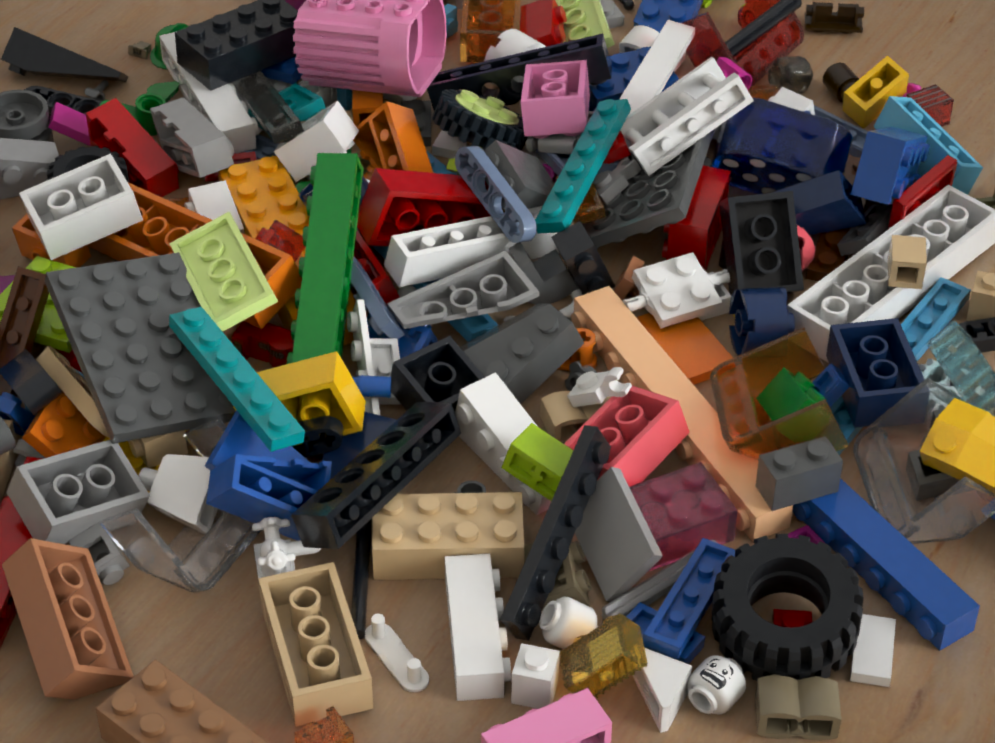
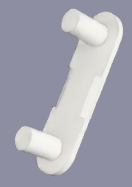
M374 614L371 618V625L365 630V641L404 690L414 693L423 691L429 684L427 671L422 667L420 660L413 657L393 629L385 624V617L382 614Z

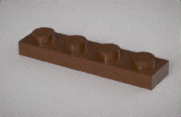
M19 266L17 268L0 322V368L25 349L31 354L49 295L45 284L46 274ZM0 374V396L3 392H7L17 397L15 391Z

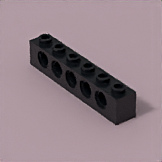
M602 33L441 71L429 85L427 91L434 111L442 91L445 89H454L455 91L457 89L468 90L478 96L486 97V100L488 96L495 97L508 106L521 100L523 82H517L513 78L515 76L524 77L526 64L587 60L588 78L591 85H599L606 82L607 79H611L612 64ZM494 83L498 87L496 89H489L484 84Z
M416 402L291 514L303 547L339 549L461 434L451 402Z

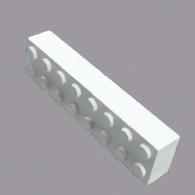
M948 184L908 214L903 220L897 222L789 303L787 311L794 315L795 329L793 333H788V338L828 362L826 352L831 325L899 319L917 305L941 277L949 280L995 243V209ZM892 235L926 237L927 265L922 289L888 287V255Z

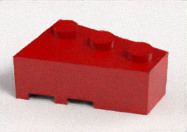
M117 98L86 113L90 145L98 146V148H109L111 152L116 151L119 153L120 157L126 161L129 183L160 197H164L179 189V169L175 161L171 159Z

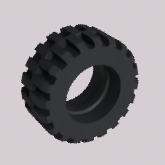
M776 534L774 539H768L767 536L754 539V545L749 546L748 543L743 544L735 550V557L731 555L723 562L721 572L716 575L714 582L711 620L713 621L712 631L714 639L719 642V650L725 658H733L741 666L743 674L746 671L751 672L752 679L756 681L760 677L773 674L791 677L796 680L813 676L830 677L831 668L834 671L840 670L846 664L847 656L853 654L857 645L864 597L863 589L859 586V577L853 568L847 569L848 561L838 552L835 555L832 554L830 546L821 541L818 544L810 542V537L799 535L798 538H788V534ZM791 593L809 600L818 608L822 616L805 626L781 627L761 618L754 611L752 605L760 598L770 594Z

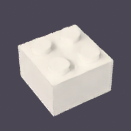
M336 101L289 131L274 150V153L295 182L304 177L310 180L311 167L316 166L317 154L347 153V150L355 144L353 139L359 130L341 104Z

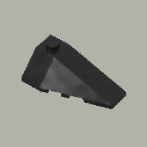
M16 27L12 31L1 60L10 64L9 70L23 76L28 71L32 74L124 82L128 79V76L120 71Z

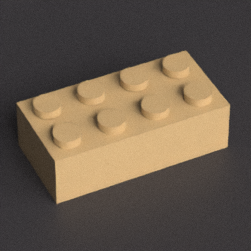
M522 492L397 494L373 516L372 557L374 580L445 579V556L490 553L492 569L499 568L500 578H518L524 566Z
M334 562L258 578L261 608L295 727L374 709L371 674Z

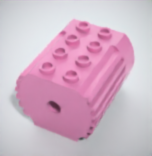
M306 0L298 9L297 18L293 26L295 29L293 35L295 46L293 50L294 54H296L295 63L299 65L297 70L298 73L303 74L301 76L302 80L309 81V85L421 97L442 69L447 38L446 14L443 0Z

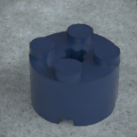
M784 287L734 290L730 301L729 314H735V325H729L731 343L737 355L768 356L785 355L787 353L788 333L794 332L795 319L793 313H788L787 291Z

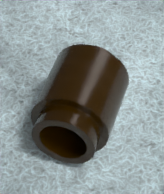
M841 62L828 67L823 75V84L842 103L844 92L859 80L856 74L845 63Z

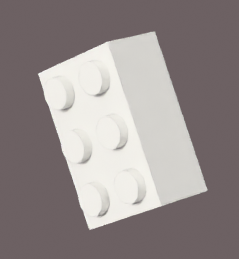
M111 153L19 192L28 217L51 260L143 221L135 195Z

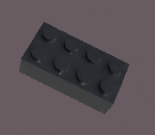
M257 0L241 5L224 14L215 15L213 18L198 24H192L185 29L175 32L177 63L212 91L296 56L293 50L295 42H293L295 29L293 26L298 10L285 0Z

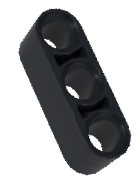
M27 349L0 368V374L33 415L63 393Z

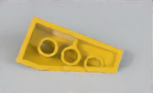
M954 398L935 419L919 451L922 463L995 495V417L983 409Z

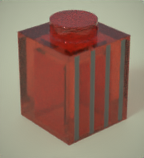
M936 84L906 94V97H911L941 127L950 124L954 99Z

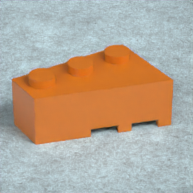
M386 101L356 126L359 132L353 141L361 150L359 153L362 158L368 160L374 169L383 168L433 173L413 109Z

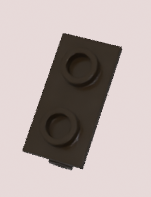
M812 2V5H806V12H804L805 30L814 32L834 31L846 34L863 32L862 18L864 17V7H859V4L838 3L837 12H832L833 3Z

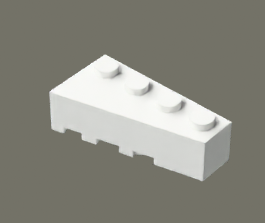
M496 372L460 389L455 411L461 431L459 437L513 492H522V502L536 515L548 510L551 503L550 500L501 468L510 444L531 423L535 425L536 423Z

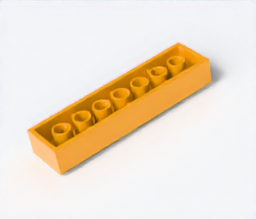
M263 157L251 162L234 164L229 168L218 171L219 181L226 180L242 221L244 234L290 254L299 269V260L301 257H305L306 247L303 245V229L305 226H309L310 216H308L307 208L298 196L299 192L278 157ZM351 290L349 291L347 314L349 311H353L356 302ZM295 294L277 312L285 329L290 331L292 321L297 320L298 309L295 306ZM347 317L343 345L351 344L354 341L353 332H348Z

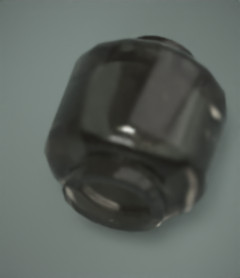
M802 56L778 57L768 71V81L775 92L784 87L797 94H802L808 90L813 78L812 68L807 59Z

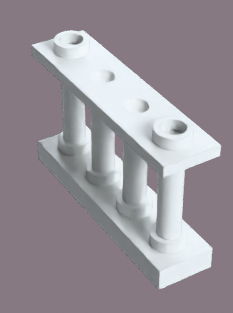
M711 56L630 114L620 131L630 153L634 154L644 172L650 176L754 100L739 75L734 72L726 78L715 59Z

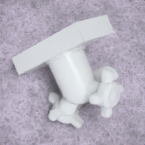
M267 517L262 519L261 522L252 525V531L263 530L265 535L263 543L253 544L258 578L294 571L295 556L315 554L322 548L303 547L301 540L281 539L279 528L290 526L288 519Z

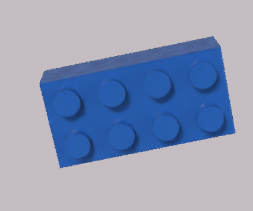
M895 127L868 131L850 195L886 205L892 204L894 199H900L902 193L921 178V175L917 174L920 162L925 163L929 153L930 144H926L928 136Z

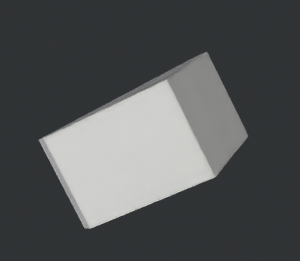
M638 646L633 648L631 674L660 733L668 731L688 694L687 685L692 665Z

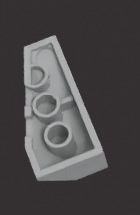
M505 250L387 304L389 310L403 329L510 310L540 295L538 289Z

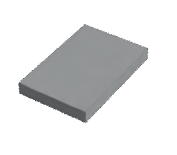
M610 467L597 481L595 492L590 496L583 512L582 522L575 531V535L607 602H612L626 593L663 557L621 469Z

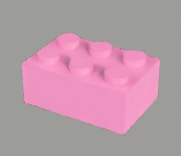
M587 60L526 64L521 95V111L525 137L533 136L534 138L541 139L552 134L576 136L584 131L588 123L590 100Z

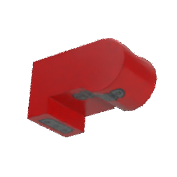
M243 321L231 336L232 344L246 361L251 357L269 362L275 368L286 365L288 353L293 352L294 341L291 338V331L267 323L260 329Z

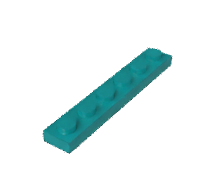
M627 99L599 101L535 219L538 234L559 233L568 228L572 223L631 111Z
M202 307L170 314L169 327L270 452L304 442L305 430Z

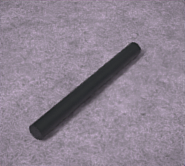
M372 519L356 532L351 616L359 640L365 637Z

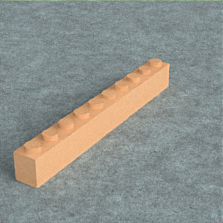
M607 286L575 297L574 313L571 314V321L575 328H586L594 332L596 344L593 347V352H597L605 361L607 369L610 371L614 367H621L624 372L619 380L623 384L631 383L633 386L679 401L690 433L677 445V454L691 466L699 482L705 483L713 493L717 504L724 507L732 516L736 527L740 531H744L752 542H754V539L763 536L768 537L790 528L793 505L771 511L755 486L758 460L611 287Z

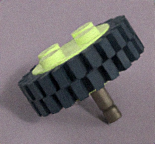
M445 89L442 91L432 117L434 123L440 126L441 130L448 131L450 136L459 137V141L467 142L466 146H479L483 150L497 140L522 151L528 137L524 136L522 117H519L518 113L510 111L509 108L504 106L505 103L491 96H488L486 100V97L478 96L468 90L457 89L455 91L454 89Z

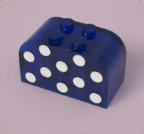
M753 98L754 101L722 123L710 167L731 171L730 186L756 194H766L837 170L844 175L853 137L849 130L834 121L768 100Z

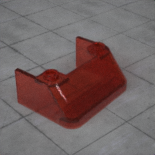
M744 0L745 4L738 10L739 25L742 29L780 0ZM708 12L681 22L682 24L696 27L695 36L686 49V53L695 68L711 56L716 62L718 57H727L752 76L751 86L760 81L804 40V29L797 15L793 12L733 58Z

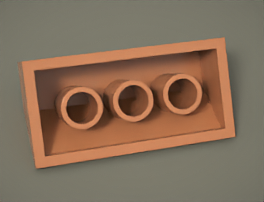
M30 538L2 564L45 697L76 700L125 684L134 677L89 549Z

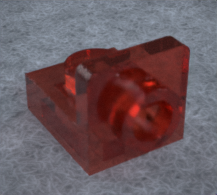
M276 219L268 230L262 227L255 238L290 254L295 263L306 248L303 245L302 235Z

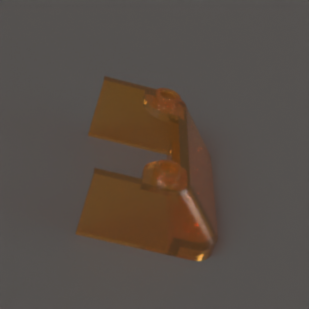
M805 327L725 361L711 372L710 380L722 436L731 451L759 461V455L824 436L828 438L836 451L849 447L826 399L775 421L771 420L756 399L783 367L794 375L800 371L810 380L816 378L825 369Z

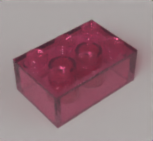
M702 462L629 487L663 555L649 571L674 563L696 549L702 538L715 540L721 545L734 541L738 510Z

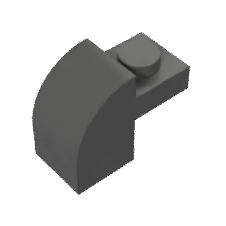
M517 243L509 248L516 264L539 291L540 296L528 301L529 303L535 305L538 303H555L572 294L574 290L579 289L556 249L533 262L521 243Z

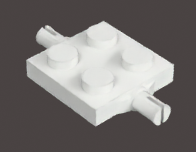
M692 252L633 270L632 279L639 290V296L624 299L623 303L631 312L645 308L654 316L661 329L719 311L722 306V300L714 286L729 283L730 275L729 272L727 273V269L708 274L703 270Z

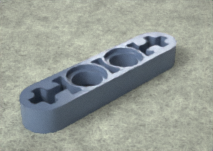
M479 146L459 148L455 155V165L458 173L505 236L513 243L532 241L537 228L533 215L486 153ZM486 175H487L488 180H489V188H488V190H487L486 187H485V177H486ZM502 198L505 199V212H503L501 206Z

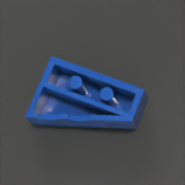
M235 454L210 470L206 504L252 523H259L267 517L288 519L290 526L279 528L280 534L297 541L301 540L291 514L330 480L332 461L308 463L304 462V459L281 461L276 460L275 457Z

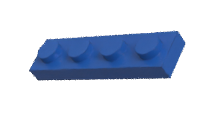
M702 538L644 632L642 645L679 659L711 605L716 575L721 572V565L727 557L731 555L735 557L734 549Z

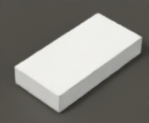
M862 614L857 645L852 654L850 681L884 687L890 686L896 619Z

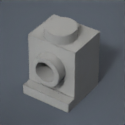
M102 521L97 522L69 540L71 546L89 549L101 584L112 585L118 582L124 575L123 570L130 566L117 545L115 538Z

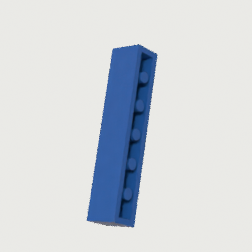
M841 478L838 492L793 505L792 511L796 518L809 525L836 553H840L848 561V567H852L866 580V583L872 590L877 591L885 598L896 613L904 616L917 629L919 634L924 639L929 640L939 651L974 631L980 605Z

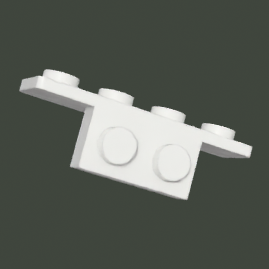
M357 299L353 311H349L347 314L348 332H353L354 339L351 343L352 361H357L358 368L355 377L360 375L390 377L393 362L400 359L397 338H369L364 299ZM392 393L391 398L364 397L366 401L365 412L380 415L379 404H400Z

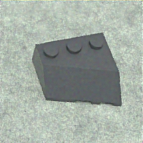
M538 303L465 343L460 348L484 377L496 372L518 402L522 404L584 344V341L573 322L554 306L547 303Z

